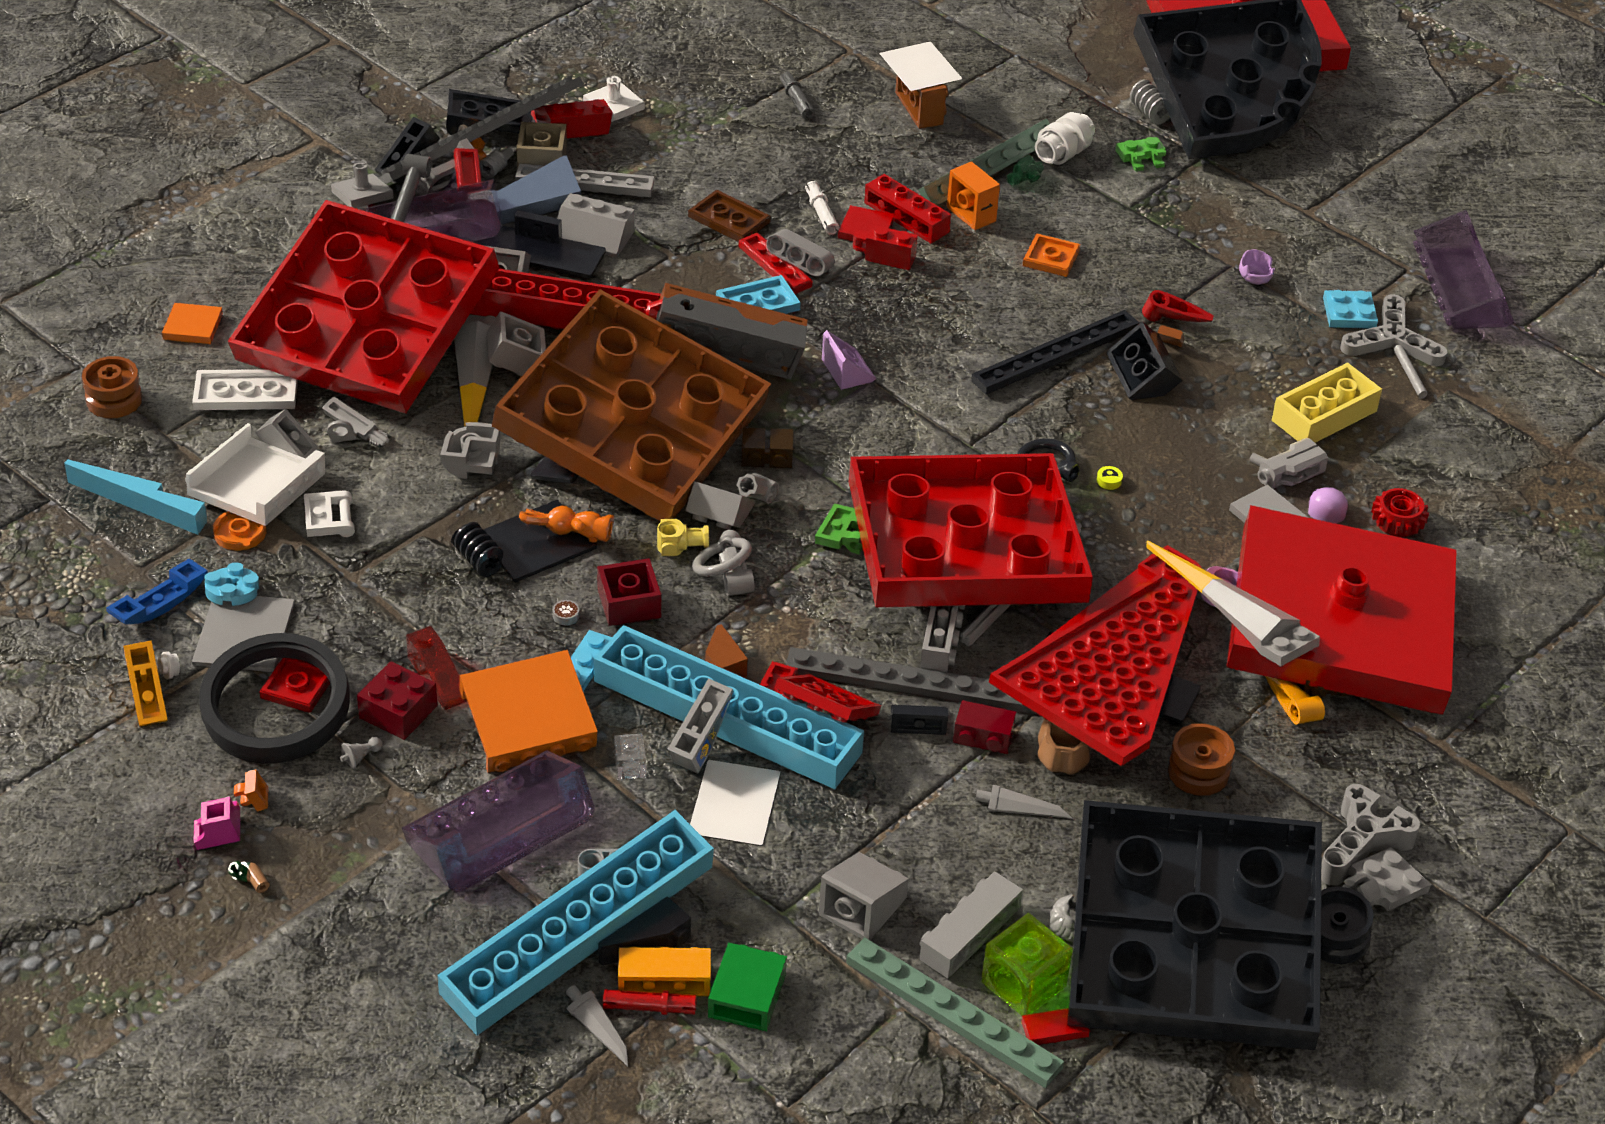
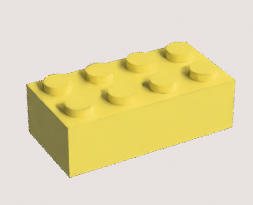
M1346 363L1277 397L1272 421L1297 441L1310 438L1316 443L1377 412L1382 388L1349 363Z

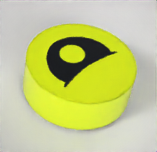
M1105 466L1098 470L1097 483L1100 487L1114 490L1121 486L1123 474L1118 468Z

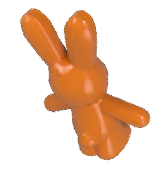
M567 506L555 507L548 514L526 508V512L521 511L519 514L520 521L525 524L546 526L551 532L558 535H565L574 531L587 537L592 543L598 540L604 542L610 540L614 524V515L600 516L592 511L576 514L573 509Z

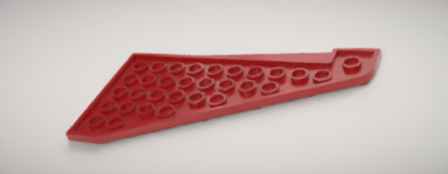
M1168 545L1163 547V549L1202 568L1196 561ZM1153 553L1139 563L1138 568L1030 651L992 672L989 683L1065 730L1068 734L1073 735L1089 747L1100 752L1111 761L1123 766L1150 747L1198 589Z

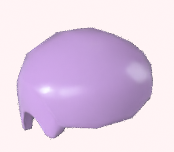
M1256 249L1247 250L1239 264L1241 276L1247 282L1255 285L1268 283L1275 271V268H1272V257Z
M1320 488L1314 491L1310 497L1308 514L1313 519L1339 523L1346 517L1348 501L1344 494L1337 489Z

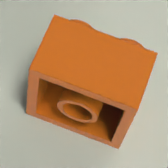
M972 161L950 170L947 208L973 230L994 223L997 219L1000 184Z

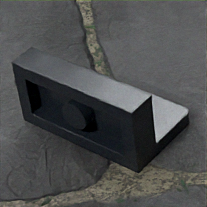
M891 705V733L946 735L948 708L939 706Z

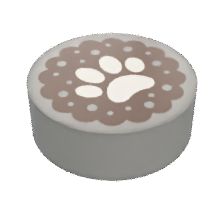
M561 600L553 606V619L556 623L572 625L579 620L580 609L576 602Z

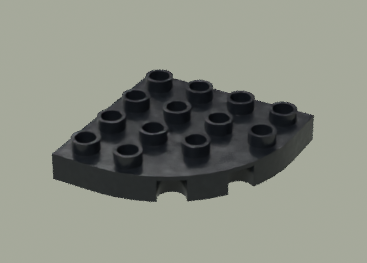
M1255 0L1139 14L1133 32L1188 159H1205L1233 153H1248L1252 149L1261 147L1285 134L1296 125L1310 105L1322 64L1319 38L1301 0Z

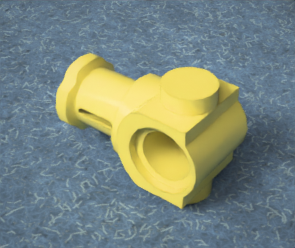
M661 519L657 527V548L661 556H678L683 550H687L688 546L709 547L708 525L703 526V528H687L686 524H683L678 519Z

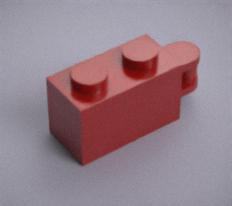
M873 225L870 232L865 230L854 231L853 249L864 252L865 261L910 270L916 258L918 235Z

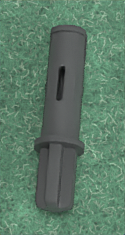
M786 71L780 76V80L785 86L786 95L791 97L803 119H806V117L808 119L812 118L815 110L802 92L801 84L795 81L790 72Z

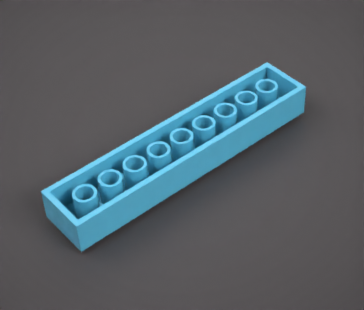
M623 625L594 658V682L681 721L685 720L708 678L732 688L734 692L717 737L833 789L837 788L862 754L864 730L848 723L837 721L831 718L830 715L812 710L805 704L787 699L780 693Z
M676 810L672 811L438 975L439 994L476 1035H479L598 950L599 942L667 896L669 898L710 870L713 865L714 848Z

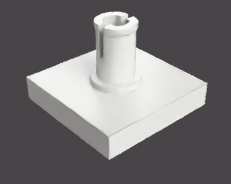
M612 76L611 79L607 78L606 87L583 95V101L605 99L613 112L611 122L645 109V102L623 85L621 79L617 76Z

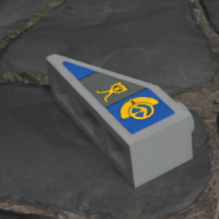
M708 678L667 749L675 764L699 773L713 748L734 692L732 688Z

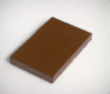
M717 189L688 210L689 218L738 242L740 239L759 232L771 222L770 215Z

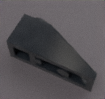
M413 117L375 168V171L382 175V170L398 162L400 163V161L404 160L406 154L414 155L418 152L420 154V151L437 143L440 140L439 136L431 125Z
M667 896L599 942V963L602 966L618 963L619 948H675L676 946H681L691 937V917Z

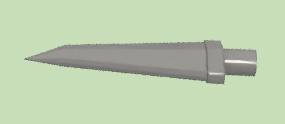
M993 785L992 792L977 789L975 801L989 803L988 811L1073 819L1058 805L997 785Z
M575 985L569 987L566 994L573 1001L567 1007L569 1013L577 1018L628 1067L627 1046L600 1005L596 995L592 990L582 994Z

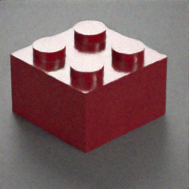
M650 558L597 566V589L608 626L661 618L662 595Z
M390 661L357 694L359 718L405 740L438 706L436 682Z

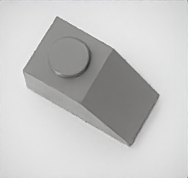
M287 409L268 419L255 432L264 443L305 459L319 448Z

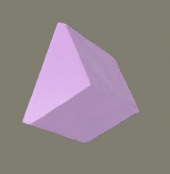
M827 330L823 333L822 361L841 390L870 383L876 379L857 349Z

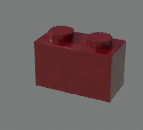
M962 700L955 722L953 743L1008 754L1014 732L1016 711Z

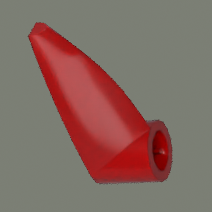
M1161 290L1152 291L1142 308L1143 316L1150 321H1158L1161 317L1186 322H1212L1214 315L1200 307Z

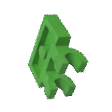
M1157 137L1116 143L1115 151L1123 162L1130 161L1135 171L1144 170V165L1141 162L1142 159L1151 158L1156 168L1165 166L1162 157L1166 156V148Z
M834 504L815 535V544L840 549L842 545H845L850 552L859 555L863 550L862 544L859 543L861 538L854 508Z

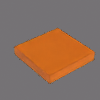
M1036 234L1023 259V266L1067 277L1078 256L1081 244Z
M174 303L162 331L163 340L211 344L223 315L222 307Z

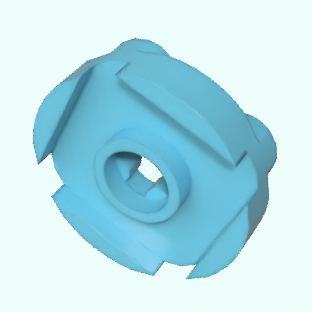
M230 563L227 568L209 572L205 575V594L213 603L223 605V601H232V606L242 605L252 601L258 595V575L249 569L243 568L241 563Z

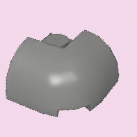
M468 422L465 427L456 429L453 432L449 431L445 437L440 454L443 466L451 474L464 479L468 478L469 472L492 475L494 466L498 463L501 431L492 427V424Z

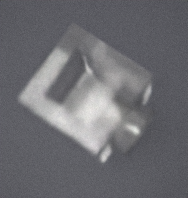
M643 734L614 736V756L618 780L646 778V754Z

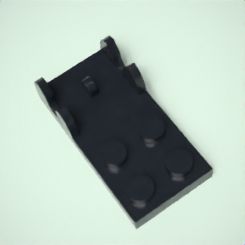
M449 89L446 117L447 132L453 135L458 132L460 125L469 127L521 100ZM530 111L495 130L519 133L521 122L536 123Z

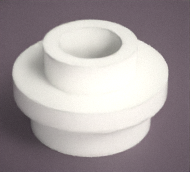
M168 651L163 652L161 658H158L157 661L158 672L160 675L163 674L165 679H172L173 676L179 675L180 662L177 654H171Z

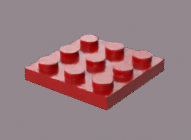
M811 674L778 677L775 685L776 689L783 691L782 696L793 701L801 699L807 702L806 706L819 712L826 710L832 713L831 718L847 723V720L857 721L860 718L866 720L867 717L878 716L882 706Z

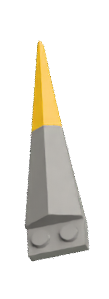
M469 315L454 338L464 427L468 422H478L494 365L488 360L487 331L496 319L494 316Z
M1147 541V549L1198 589L1233 623L1262 656L1282 666L1319 646L1320 636L1301 626L1299 619L1162 547Z

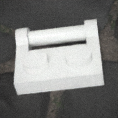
M332 491L304 494L307 537L335 534L350 537L355 533L354 523L351 522L350 505L352 503V495L350 492ZM332 504L339 505L341 521H333Z

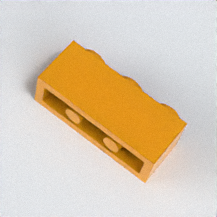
M619 948L618 990L663 993V990H667L670 994L710 995L711 948Z

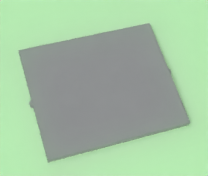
M256 596L255 599L248 603L232 606V601H223V605L211 602L192 659V665L210 667L220 655L242 641L265 634L286 633L295 600ZM278 658L254 663L243 670L273 672Z

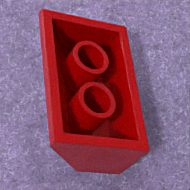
M605 99L562 104L555 103L543 105L531 111V115L536 123L566 124L567 138L609 134L613 114Z

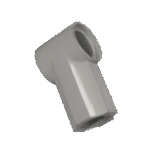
M747 473L745 476L739 477L736 484L740 495L759 499L768 504L775 499L779 489L777 482L757 473Z
M735 547L726 548L725 551L719 554L720 563L731 559L740 550H737ZM745 561L735 569L724 573V588L727 596L754 592L753 573L751 569H747Z

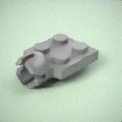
M1390 847L1352 864L1348 871L1351 877L1345 879V884L1342 887L1351 888L1361 893L1370 902L1371 906L1381 905L1389 911L1428 893L1432 884Z

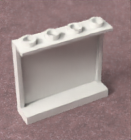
M247 423L186 473L187 495L266 526L325 474V453L315 450L305 459L251 438V424Z

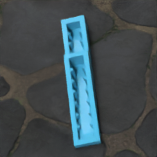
M69 459L64 463L67 480L70 484L197 535L207 523L205 502L163 492L162 483Z

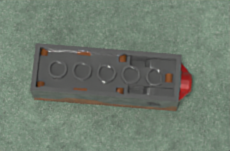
M665 283L659 300L647 303L644 314L740 367L790 380L805 350L808 319Z

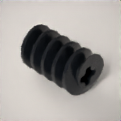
M469 522L455 531L452 535L451 543L477 570L479 575L483 577L495 575L502 565L503 550L498 547L490 535L477 522Z

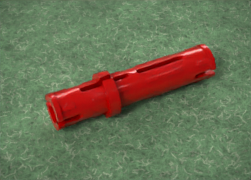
M605 989L603 1009L661 1012V1015H668V1012L695 1015L697 995L670 994L667 990H663V993Z

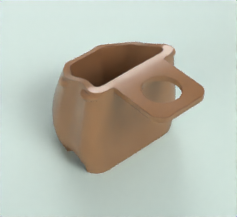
M1043 717L1038 735L1039 760L1051 772H1064L1072 775L1082 770L1089 763L1091 747Z

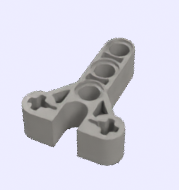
M1361 784L1349 785L1345 790L1341 805V814L1347 820V828L1323 854L1321 881L1331 886L1340 885L1349 876L1350 866L1365 859L1371 852L1386 850L1390 847L1401 851L1412 849L1420 828L1419 819L1400 806H1397L1387 817H1377L1375 814L1381 795Z

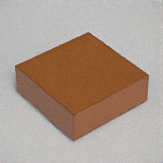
M1160 325L1157 333L1163 342L1179 347L1183 346L1185 339L1181 330Z

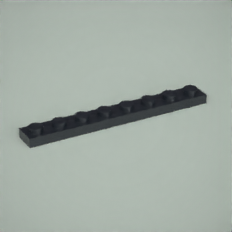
M1126 310L1120 311L972 374L971 382L985 395L1121 338L1127 335L1140 322Z

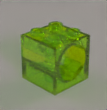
M1028 912L986 944L981 982L1021 1016L1032 1014L1067 987L1073 948Z

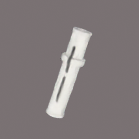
M811 181L808 183V186H805V190L810 197V204L812 208H815L825 232L828 235H834L840 227L828 205V198L825 193H822L819 183Z

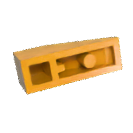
M152 640L123 646L139 727L168 721Z

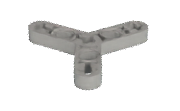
M1395 294L1387 295L1384 298L1382 326L1345 334L1342 337L1340 346L1344 354L1357 356L1402 345L1406 354L1431 366L1443 365L1447 356V349L1444 346L1405 328V300ZM1368 338L1376 339L1378 341H1371Z

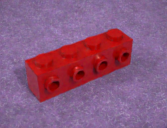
M886 174L877 177L865 185L864 203L876 211L895 214L894 222L930 244L950 233L951 214Z

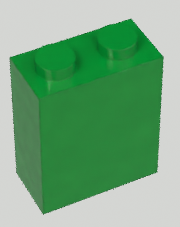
M728 942L708 997V1018L767 1031L786 976L787 956Z

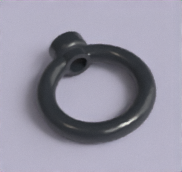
M1049 438L1036 439L1024 444L1017 452V454H1029L1034 450L1043 448L1057 450L1064 454L1066 460H1062L1058 465L1061 478L1068 482H1073L1079 475L1080 465L1076 463L1075 453L1070 446L1062 441Z

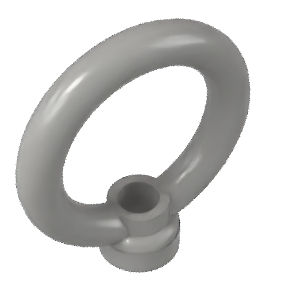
M726 530L722 533L719 542L705 548L696 556L692 565L693 571L697 575L704 577L717 576L729 572L746 561L752 552V545L748 540L741 538L736 531ZM728 547L741 548L738 554L725 562L712 566H703L709 558L725 551Z

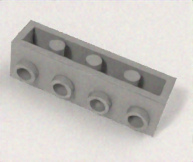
M965 605L930 607L920 668L948 672L949 665L954 666L956 650L952 649V646L958 647L960 631L956 630V627L961 628L963 612H959V609L965 610Z
M995 871L987 879H981L969 896L962 897L957 907L950 914L946 913L941 918L937 927L932 931H927L922 936L919 944L921 946L920 960L948 979L1020 909L1023 889Z

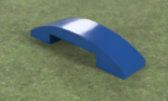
M189 558L169 570L168 580L136 599L126 595L106 607V612L124 624H139L152 620L168 612L186 599L202 583L208 570Z

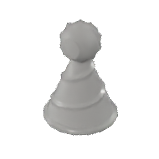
M372 737L366 744L343 743L341 745L342 756L340 760L342 762L346 761L352 769H355L369 751L379 752L382 749L383 743L377 737Z

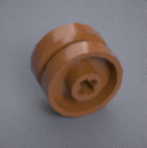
M107 356L96 359L85 367L82 372V383L85 390L86 405L90 412L102 418H120L138 409L142 402V392L139 385V373L135 363L127 358Z
M1191 724L1183 727L1176 733L1173 740L1168 765L1170 779L1184 792L1197 796L1212 795L1220 792L1227 785L1230 777L1231 765L1235 754L1233 740L1225 731L1209 724Z

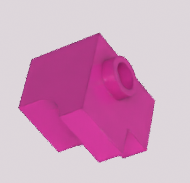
M230 797L202 802L201 818L194 820V844L197 850L240 841V806L238 802L232 801Z

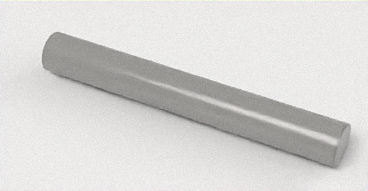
M1395 346L1394 352L1418 397L1421 399L1425 398L1428 393L1403 346Z

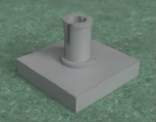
M365 163L353 165L354 178L331 184L332 193L347 206L353 208L394 198L393 190L388 185L378 179L373 173L368 174Z

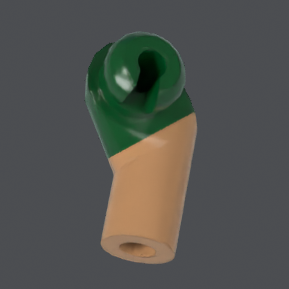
M233 861L228 867V873L234 880L252 883L258 893L268 890L270 883L255 863Z

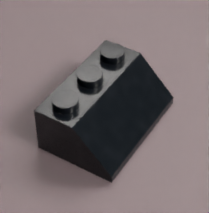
M1143 321L1106 351L1128 398L1131 400L1165 396L1183 381L1160 335Z

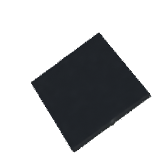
M557 499L532 510L548 514L553 508L563 505ZM519 515L484 529L492 540L497 543L498 547L503 550L501 567L514 583L597 549L595 542H590L587 537L571 531L565 535L554 534L546 526L523 523L520 521Z

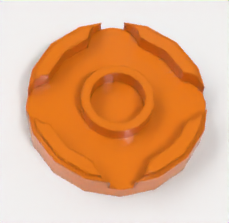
M229 511L221 514L213 524L215 541L219 546L228 550L241 551L253 548L261 543L267 534L266 526L234 513L229 514Z

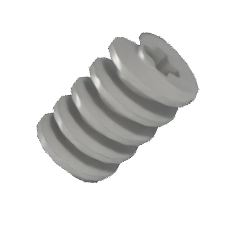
M1147 79L1137 82L1130 93L1131 102L1154 124L1159 125L1166 122L1170 116L1158 89Z

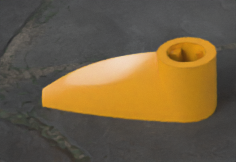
M1265 676L1281 706L1294 724L1298 725L1324 719L1325 706L1319 696L1310 697L1293 682Z

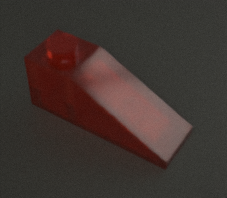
M432 626L407 634L408 659L419 675L436 682L437 700L443 709L447 710L467 702V699H462L460 693V676L444 643Z

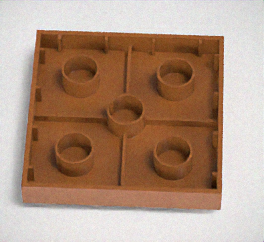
M600 289L496 405L492 427L551 459L559 466L567 468L599 486L602 490L640 509L648 516L659 521L661 519H674L688 502L694 481L703 483L741 435L743 428L748 426L763 407L771 383Z

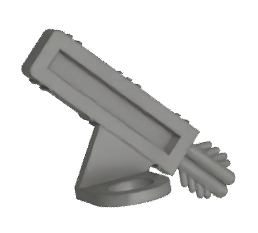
M331 398L322 407L324 413L335 420L327 427V433L332 443L356 440L357 435L366 441L370 439V443L375 444V446H385L389 442L387 433L383 432V430H378L373 421H370V419H367L358 411L356 412V410H353V408H350L341 400H338V398Z

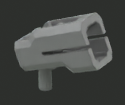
M1304 438L1290 444L1289 450L1269 459L1252 453L1249 462L1260 466L1258 471L1259 481L1264 485L1268 484L1274 489L1281 485L1293 486L1325 472L1328 456L1319 446L1316 447L1317 444L1310 438Z

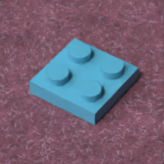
M1324 290L1323 300L1329 327H1377L1378 319L1371 292Z

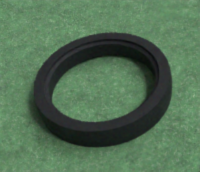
M292 633L260 635L234 645L213 662L201 683L199 693L200 712L210 737L228 754L255 763L287 762L316 751L339 731L349 710V681L337 655L323 643L307 636ZM273 658L302 660L320 669L329 679L332 691L330 700L322 714L307 727L286 736L258 738L242 734L231 728L218 712L219 699L227 683L244 668L263 660Z

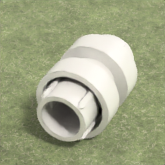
M1074 112L1065 114L1039 132L1035 143L1037 156L1045 163L1057 165L1065 163L1074 157L1075 154H1079L1091 145L1095 133L1094 124L1085 114Z

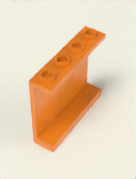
M568 650L460 675V693L462 699H467L486 754L487 773L494 771L503 772L510 767L523 764L531 765L539 760L559 758L567 753L575 751L584 752L592 747H596L598 731Z

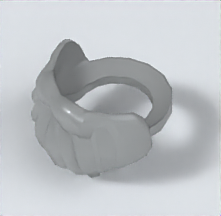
M1070 894L1058 899L1055 905H1053V909L1050 912L1049 929L1059 936L1060 939L1073 942L1074 920L1070 916V910L1075 911L1076 902L1072 901L1074 895Z

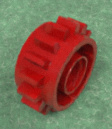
M1403 488L1383 491L1382 496L1377 495L1371 510L1373 513L1372 520H1376L1377 526L1387 534L1397 537L1417 534L1419 529H1424L1429 516V512H1427L1428 505H1424L1423 499L1415 492Z

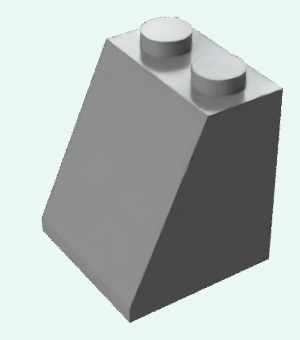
M858 852L824 873L821 877L819 916L861 939L865 937L871 940L907 898L909 878L879 863L876 859Z

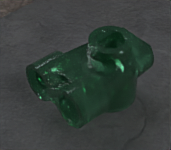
M1031 155L1025 156L1014 166L1013 173L1007 175V182L1011 186L1026 180L1033 183L1041 177L1044 165L1040 161L1035 162Z

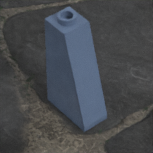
M566 155L495 192L494 203H491L494 216L499 217L501 224L514 222V215L517 210L538 215L558 211L570 193L581 195V189Z

